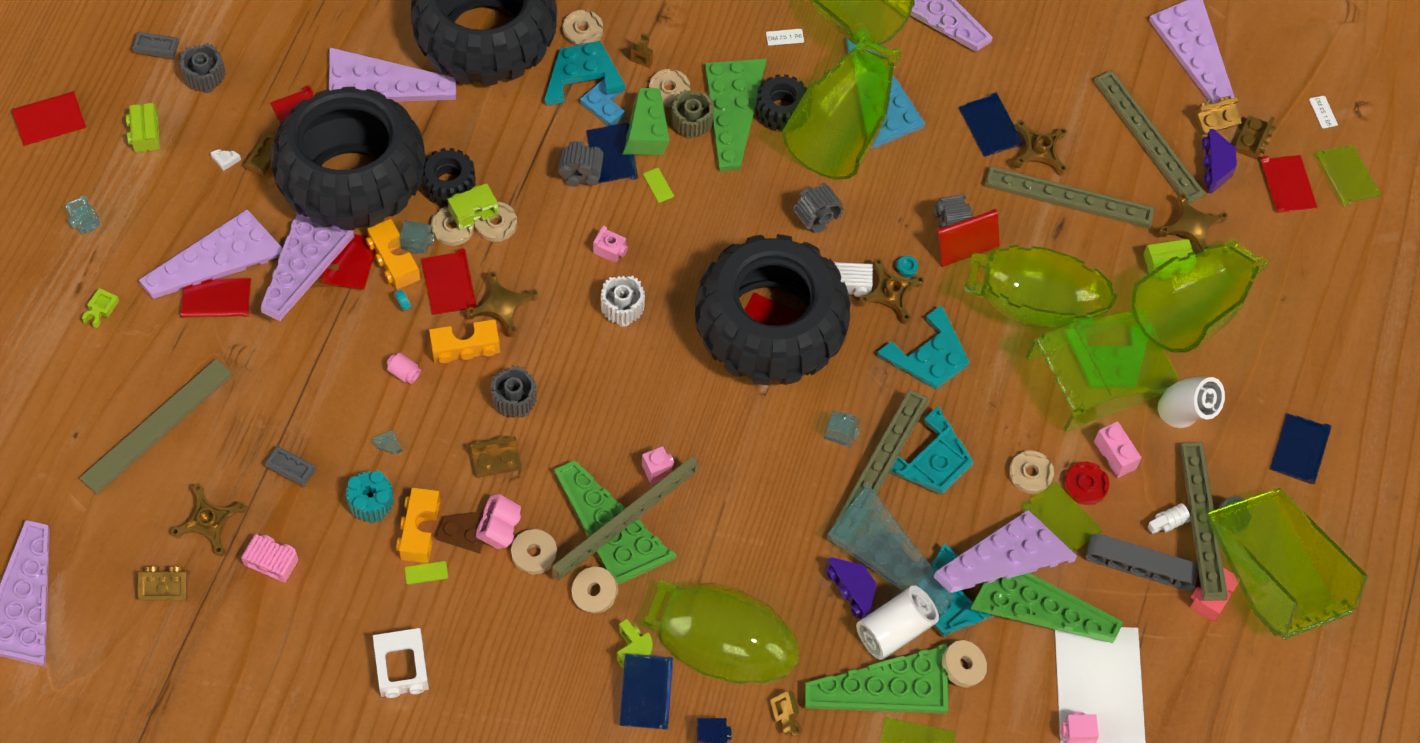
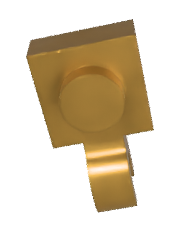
M642 33L640 42L637 41V44L634 43L631 48V61L650 68L653 63V50L648 48L650 36Z
M786 691L771 699L775 721L782 723L784 734L792 733V736H796L802 733L801 726L795 719V716L800 713L794 692Z

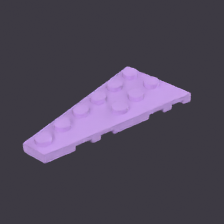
M883 0L976 52L992 42L993 37L956 0Z
M1186 0L1150 16L1149 22L1208 101H1212L1213 104L1226 96H1231V99L1235 98L1203 0Z
M330 48L329 90L342 89V87H356V89L361 90L371 89L380 92L387 99H392L395 102L456 100V80L454 77Z
M247 209L139 279V282L152 299L177 292L180 288L191 284L196 285L210 278L218 279L246 270L248 266L258 263L260 265L268 263V260L280 257L283 248Z
M297 213L295 220L292 222L290 234L287 236L280 254L278 266L274 270L272 282L262 302L261 312L281 321L353 239V230H342L337 226L323 227L312 223L309 217Z
M1027 510L937 570L934 578L951 593L974 587L978 583L995 582L998 578L1005 577L1007 579L1035 572L1038 568L1049 566V568L1055 567L1058 563L1062 562L1071 563L1076 560L1077 555L1034 514Z
M26 520L0 583V657L46 667L50 528L46 524Z

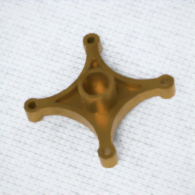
M1018 120L1015 130L1023 134L1026 142V152L1023 156L1016 159L1014 166L1021 168L1025 162L1039 161L1052 165L1057 170L1058 175H1064L1067 167L1058 159L1055 145L1057 140L1065 137L1067 130L1061 127L1056 133L1040 134L1028 128L1023 120Z
M1182 192L1177 198V202L1182 210L1181 218L1172 226H1162L1159 234L1162 237L1171 234L1186 236L1198 245L1202 256H1208L1211 248L1206 244V231L1214 224L1225 223L1228 214L1226 212H1221L1219 215L1202 213L1189 205L1187 195Z
M876 258L872 267L878 272V286L872 293L862 295L858 300V304L862 307L869 302L886 304L898 312L902 324H907L911 316L905 308V295L911 288L921 287L924 283V278L918 276L911 280L899 279L885 269L880 258Z
M491 271L488 273V280L492 284V292L489 298L477 308L469 307L467 309V317L474 319L481 315L494 316L505 323L509 336L515 337L517 335V327L513 323L514 314L522 304L531 300H537L538 291L536 289H531L528 293L509 291L498 283L496 272Z
M196 484L193 486V491L197 495L196 511L187 523L180 527L172 528L171 534L174 538H180L185 533L202 534L212 541L214 552L220 557L224 556L225 549L222 547L220 540L223 527L233 515L239 512L245 513L247 506L243 502H239L231 507L213 505L205 498L204 488L200 484Z

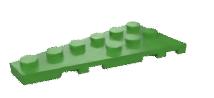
M767 59L705 63L710 99H713L712 105H714L713 129L719 172L741 170L756 108L757 91L762 83Z
M575 460L554 469V473L588 538L626 509V507L620 502L618 503L611 496V493L594 481V478ZM638 519L596 551L604 569L613 574L618 585L677 558V555L672 550L666 548L657 536L652 535Z
M1031 573L1007 579L1002 577L991 583L984 582L971 607V610L1110 643L1115 641L1123 624V621Z
M947 644L928 651L927 649L910 656H901L868 665L867 668L850 670L838 676L832 675L805 683V709L947 714L948 680L946 669H943L942 655L947 648Z

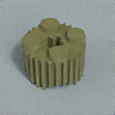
M685 89L684 92L680 91V94H677L676 99H674L671 114L673 127H675V130H678V133H682L686 139H694L697 135L701 136V134H705V131L708 132L712 128L714 105H712L713 99H710V95L707 96V93L702 92L699 94V91L697 93L695 91L690 92Z

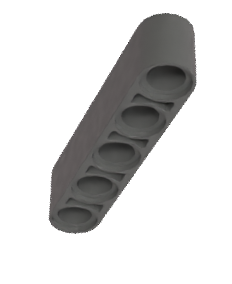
M1092 534L1090 536L1085 558L1092 563L1186 591H1192L1196 588L1199 571L1198 564L1101 534Z

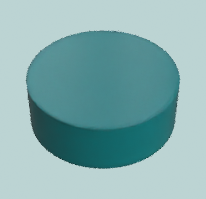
M902 256L899 258L896 265L897 273L904 278H911L916 275L918 270L917 260L912 256Z
M402 288L395 291L394 295L402 310L407 311L411 309L410 302Z

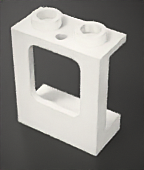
M420 628L373 635L381 697L395 698L403 693L420 694L424 690H429ZM413 650L416 677L409 680L390 682L388 680L385 655L393 651Z

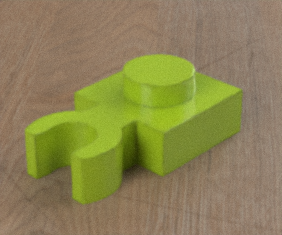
M99 288L87 304L90 311L83 314V323L86 324L88 320L94 319L92 322L93 328H98L101 324L100 318L102 316L108 318L119 303L118 296Z

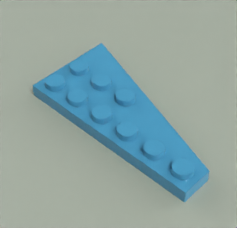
M862 31L847 37L846 44L850 63H852L861 113L864 118L865 132L869 141V150L924 128L925 122L867 33Z

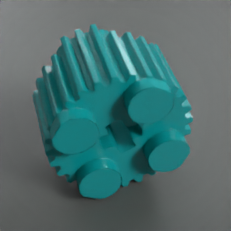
M378 470L372 473L370 471L367 473L363 472V474L359 473L358 477L350 478L346 488V498L351 514L353 516L356 515L357 519L360 518L361 521L365 519L366 522H371V524L373 522L378 523L379 520L382 522L383 518L386 517V513H390V510L393 509L392 505L395 503L392 485L388 478L384 477V474Z

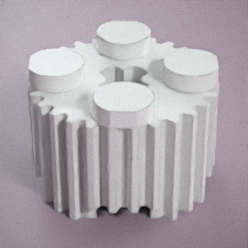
M633 275L631 277L627 276V278L625 276H622V278L618 276L617 279L609 277V280L603 283V289L601 290L602 313L605 314V317H608V320H612V323L616 322V324L622 327L628 326L633 320L637 321V318H640V315L643 314L645 307V291L643 286L641 287V281H638V278L634 279Z

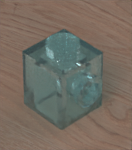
M85 195L65 205L69 215L67 220L73 230L77 228L81 235L91 232L101 225L97 213Z
M405 220L399 238L401 249L408 250L414 254H427L428 247H432L434 242L431 226Z
M834 410L826 429L825 439L850 447L853 440L857 441L861 428H858L859 419L850 413H841Z

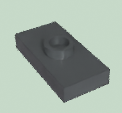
M137 32L132 50L133 53L174 59L179 39Z
M276 446L264 463L268 469L302 487H305L316 471V466L279 446Z

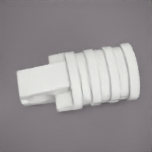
M1180 503L1155 516L1157 519L1149 522L1148 529L1151 534L1162 530L1165 533L1191 521L1189 511L1184 504Z

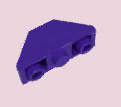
M1209 129L1207 137H1204L1202 141V149L1206 151L1203 166L1207 169L1204 176V184L1208 187V193H1213L1233 176L1237 167L1236 148L1217 131Z
M833 557L829 558L825 570L828 578L831 581H835L839 587L838 592L843 600L847 599L851 605L850 609L854 617L860 620L870 614L876 582L864 565Z

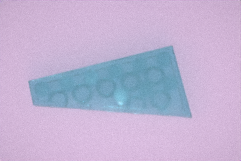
M867 484L828 533L827 538L902 591L910 586L921 588L932 599L941 618L953 602L954 595L949 593L934 578L935 570L870 485Z

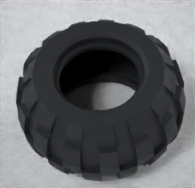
M411 0L410 18L418 47L424 56L428 55L430 63L439 72L447 75L452 74L456 81L467 84L477 81L483 82V85L498 84L499 80L507 79L512 81L523 76L527 68L535 67L543 59L547 47H550L556 32L557 4L555 0ZM478 7L499 8L508 12L514 18L503 26L487 30L470 29L455 23L461 14Z
M342 87V89L320 91L311 99H304L290 111V115L286 116L277 129L271 151V165L278 189L296 213L309 217L312 223L323 227L337 226L342 230H355V227L366 225L372 227L384 222L385 217L397 215L407 206L411 196L416 195L423 177L425 149L423 137L418 126L411 119L407 110L398 102L387 99L385 95L371 89L361 90L356 89V87ZM345 153H363L376 158L370 164L355 169L337 170L322 166L327 160Z
M777 234L776 238H765L764 235L747 237L745 243L741 245L733 243L720 253L717 262L712 261L700 280V286L696 293L695 324L697 331L703 338V345L714 360L718 359L719 362L724 363V368L727 372L738 378L743 375L753 378V383L769 385V381H781L783 385L799 382L804 374L807 376L809 374L811 376L828 364L831 357L839 352L845 341L850 322V296L845 282H841V274L838 267L831 259L822 257L819 248L807 241L802 244L792 241V236ZM778 288L797 295L808 308L800 318L791 323L777 326L767 325L750 317L743 309L739 298L754 289Z

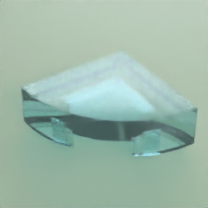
M393 430L372 439L374 446L379 450L390 452L391 454L402 452V448Z

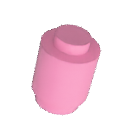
M401 352L391 355L387 361V370L405 383H414L421 373L418 364Z

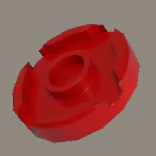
M1085 461L1078 462L1069 468L1063 484L1065 492L1076 503L1095 505L1107 495L1110 482L1107 473L1103 472L1099 465Z

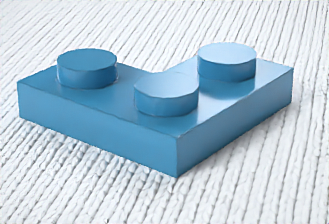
M605 78L580 99V104L609 128L625 116V111L613 102L624 91L608 94Z

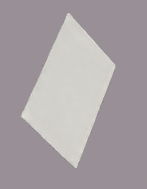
M1121 627L1113 643L1055 630L1060 743H1066L1065 737L1061 735V724L1073 712L1097 714L1099 738L1096 743H1146L1138 628Z

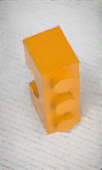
M392 219L367 229L369 236L366 238L370 250L375 249V258L380 267L384 266L386 270L384 274L389 284L393 283L396 290L420 280L419 268L410 252L399 256L391 253L393 250L402 247L400 234Z
M496 320L473 323L474 334L466 340L457 339L452 333L451 326L429 329L434 363H449L452 360L458 359L469 360L477 356L488 357L500 353Z
M412 488L411 495L406 496L405 509L408 510L406 517H402L401 530H403L402 538L398 537L396 551L400 552L401 560L429 563L433 543L431 533L418 530L417 527L423 521H437L441 502L439 491Z

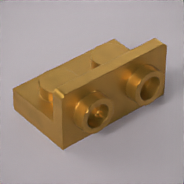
M1231 96L1220 98L1217 103L1212 104V101H1207L1200 104V108L1194 111V115L1201 135L1208 134L1209 129L1220 131L1240 125L1242 122L1236 107L1239 98L1231 99Z
M1248 115L1235 145L1236 152L1257 160L1260 152L1264 154L1269 143L1265 141L1266 137L1271 138L1275 130V126L1272 125L1275 118L1271 117L1269 122H1265Z
M502 436L496 440H480L475 444H471L476 478L521 470L515 436Z
M146 566L145 571L138 572V600H187V577L190 575V571H183V566H169V571H160V566Z

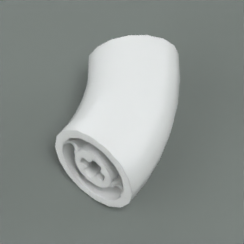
M1200 376L1182 379L1171 385L1164 392L1158 402L1157 410L1162 420L1168 425L1177 428L1189 427L1197 419L1207 420L1217 416L1223 408L1225 391L1222 383L1214 377Z
M910 586L858 621L856 627L859 637L867 650L878 660H883L935 625L939 620V614L932 599L926 592L917 586Z

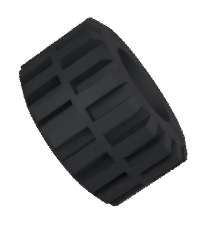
M780 74L775 75V78H767V81H763L757 91L756 115L759 116V121L764 122V126L767 128L769 126L772 127L771 130L776 131V129H780V132H785V129L791 131L794 130V126L797 128L801 126V122L805 121L808 111L809 94L807 87H804L802 81L798 82L796 77L790 78L786 74H784V77H780ZM785 100L791 103V105L780 106L775 104L774 101Z
M442 148L440 152L435 150L432 152V156L428 155L425 158L422 187L426 197H430L431 202L435 203L437 201L439 206H443V204L448 206V199L453 195L464 193L476 186L473 161L470 160L467 154L463 155V151L458 150L456 152L454 148L449 150ZM444 174H455L458 176L451 181L439 179Z

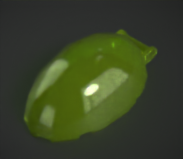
M1009 245V248L999 249L998 247L992 249L989 256L977 253L972 254L970 258L972 263L968 282L964 287L967 293L984 297L1004 317L1028 327L1067 329L1091 325L1105 315L1117 299V295L1113 292L1112 282L1098 269L1091 270L1083 265L1084 262L1076 257L1032 246L1029 249L1019 247V245ZM980 267L986 268L982 284L977 283Z
M659 581L657 584L658 590L648 614L641 622L643 626L659 632L658 637L661 643L671 652L675 659L706 677L734 684H747V682L767 684L785 678L799 663V643L788 624L770 605L738 588L712 582L690 583L678 587L664 581ZM666 593L672 594L661 622L655 621Z

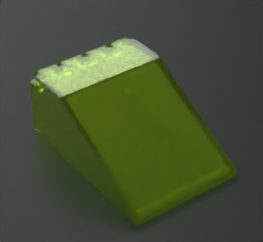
M1143 310L1070 322L1047 331L1041 337L1034 339L1026 354L1027 360L1051 354L1045 360L1053 375L1061 373L1055 379L1063 395L1071 392L1066 397V400L1073 413L1063 428L1065 433L1161 395L1171 385L1180 381Z
M1281 488L1207 513L1206 517L1253 613L1275 637L1280 636L1286 640L1299 635V633L1307 632L1318 626L1333 622L1336 619L1352 614V610L1357 609L1368 578L1367 574Z

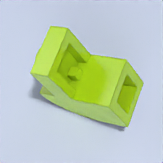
M628 619L619 624V633L628 645L617 652V662L631 679L649 665L652 658L653 643L649 632L642 636L639 628L635 624L631 625Z

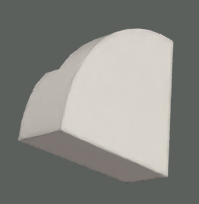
M220 149L210 153L211 157L223 171L241 160L240 155L235 151H221Z

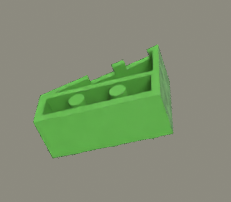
M640 88L633 104L623 154L663 155L670 140L661 91L658 88Z

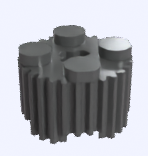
M206 43L203 46H194V48L186 47L185 51H182L183 54H180V68L183 79L188 87L195 88L196 91L200 89L204 93H209L216 88V85L219 86V83H222V79L225 76V68L222 56L219 51L217 52L216 46L213 47V44L209 45V43Z
M570 141L569 146L561 150L558 166L559 176L564 178L566 184L572 187H577L579 183L597 185L601 175L603 152L600 148L594 147L593 149V147L585 146L584 142Z
M822 183L814 189H811V187L805 188L800 193L801 199L793 207V210L804 225L815 233H819L821 230L824 231L827 228L826 224L832 221L833 218L836 220L840 218L844 211L841 206L842 202L826 183Z
M965 194L939 198L937 205H934V215L940 221V226L937 229L973 217L970 204L966 205L964 201L966 199Z
M512 365L507 371L503 370V373L499 372V375L493 377V381H491V394L495 410L500 414L504 413V416L509 415V417L513 416L514 418L517 415L519 417L529 415L530 410L533 409L537 401V391L534 377L532 378L531 374L528 375V371H525L524 367L519 368V366L514 367Z

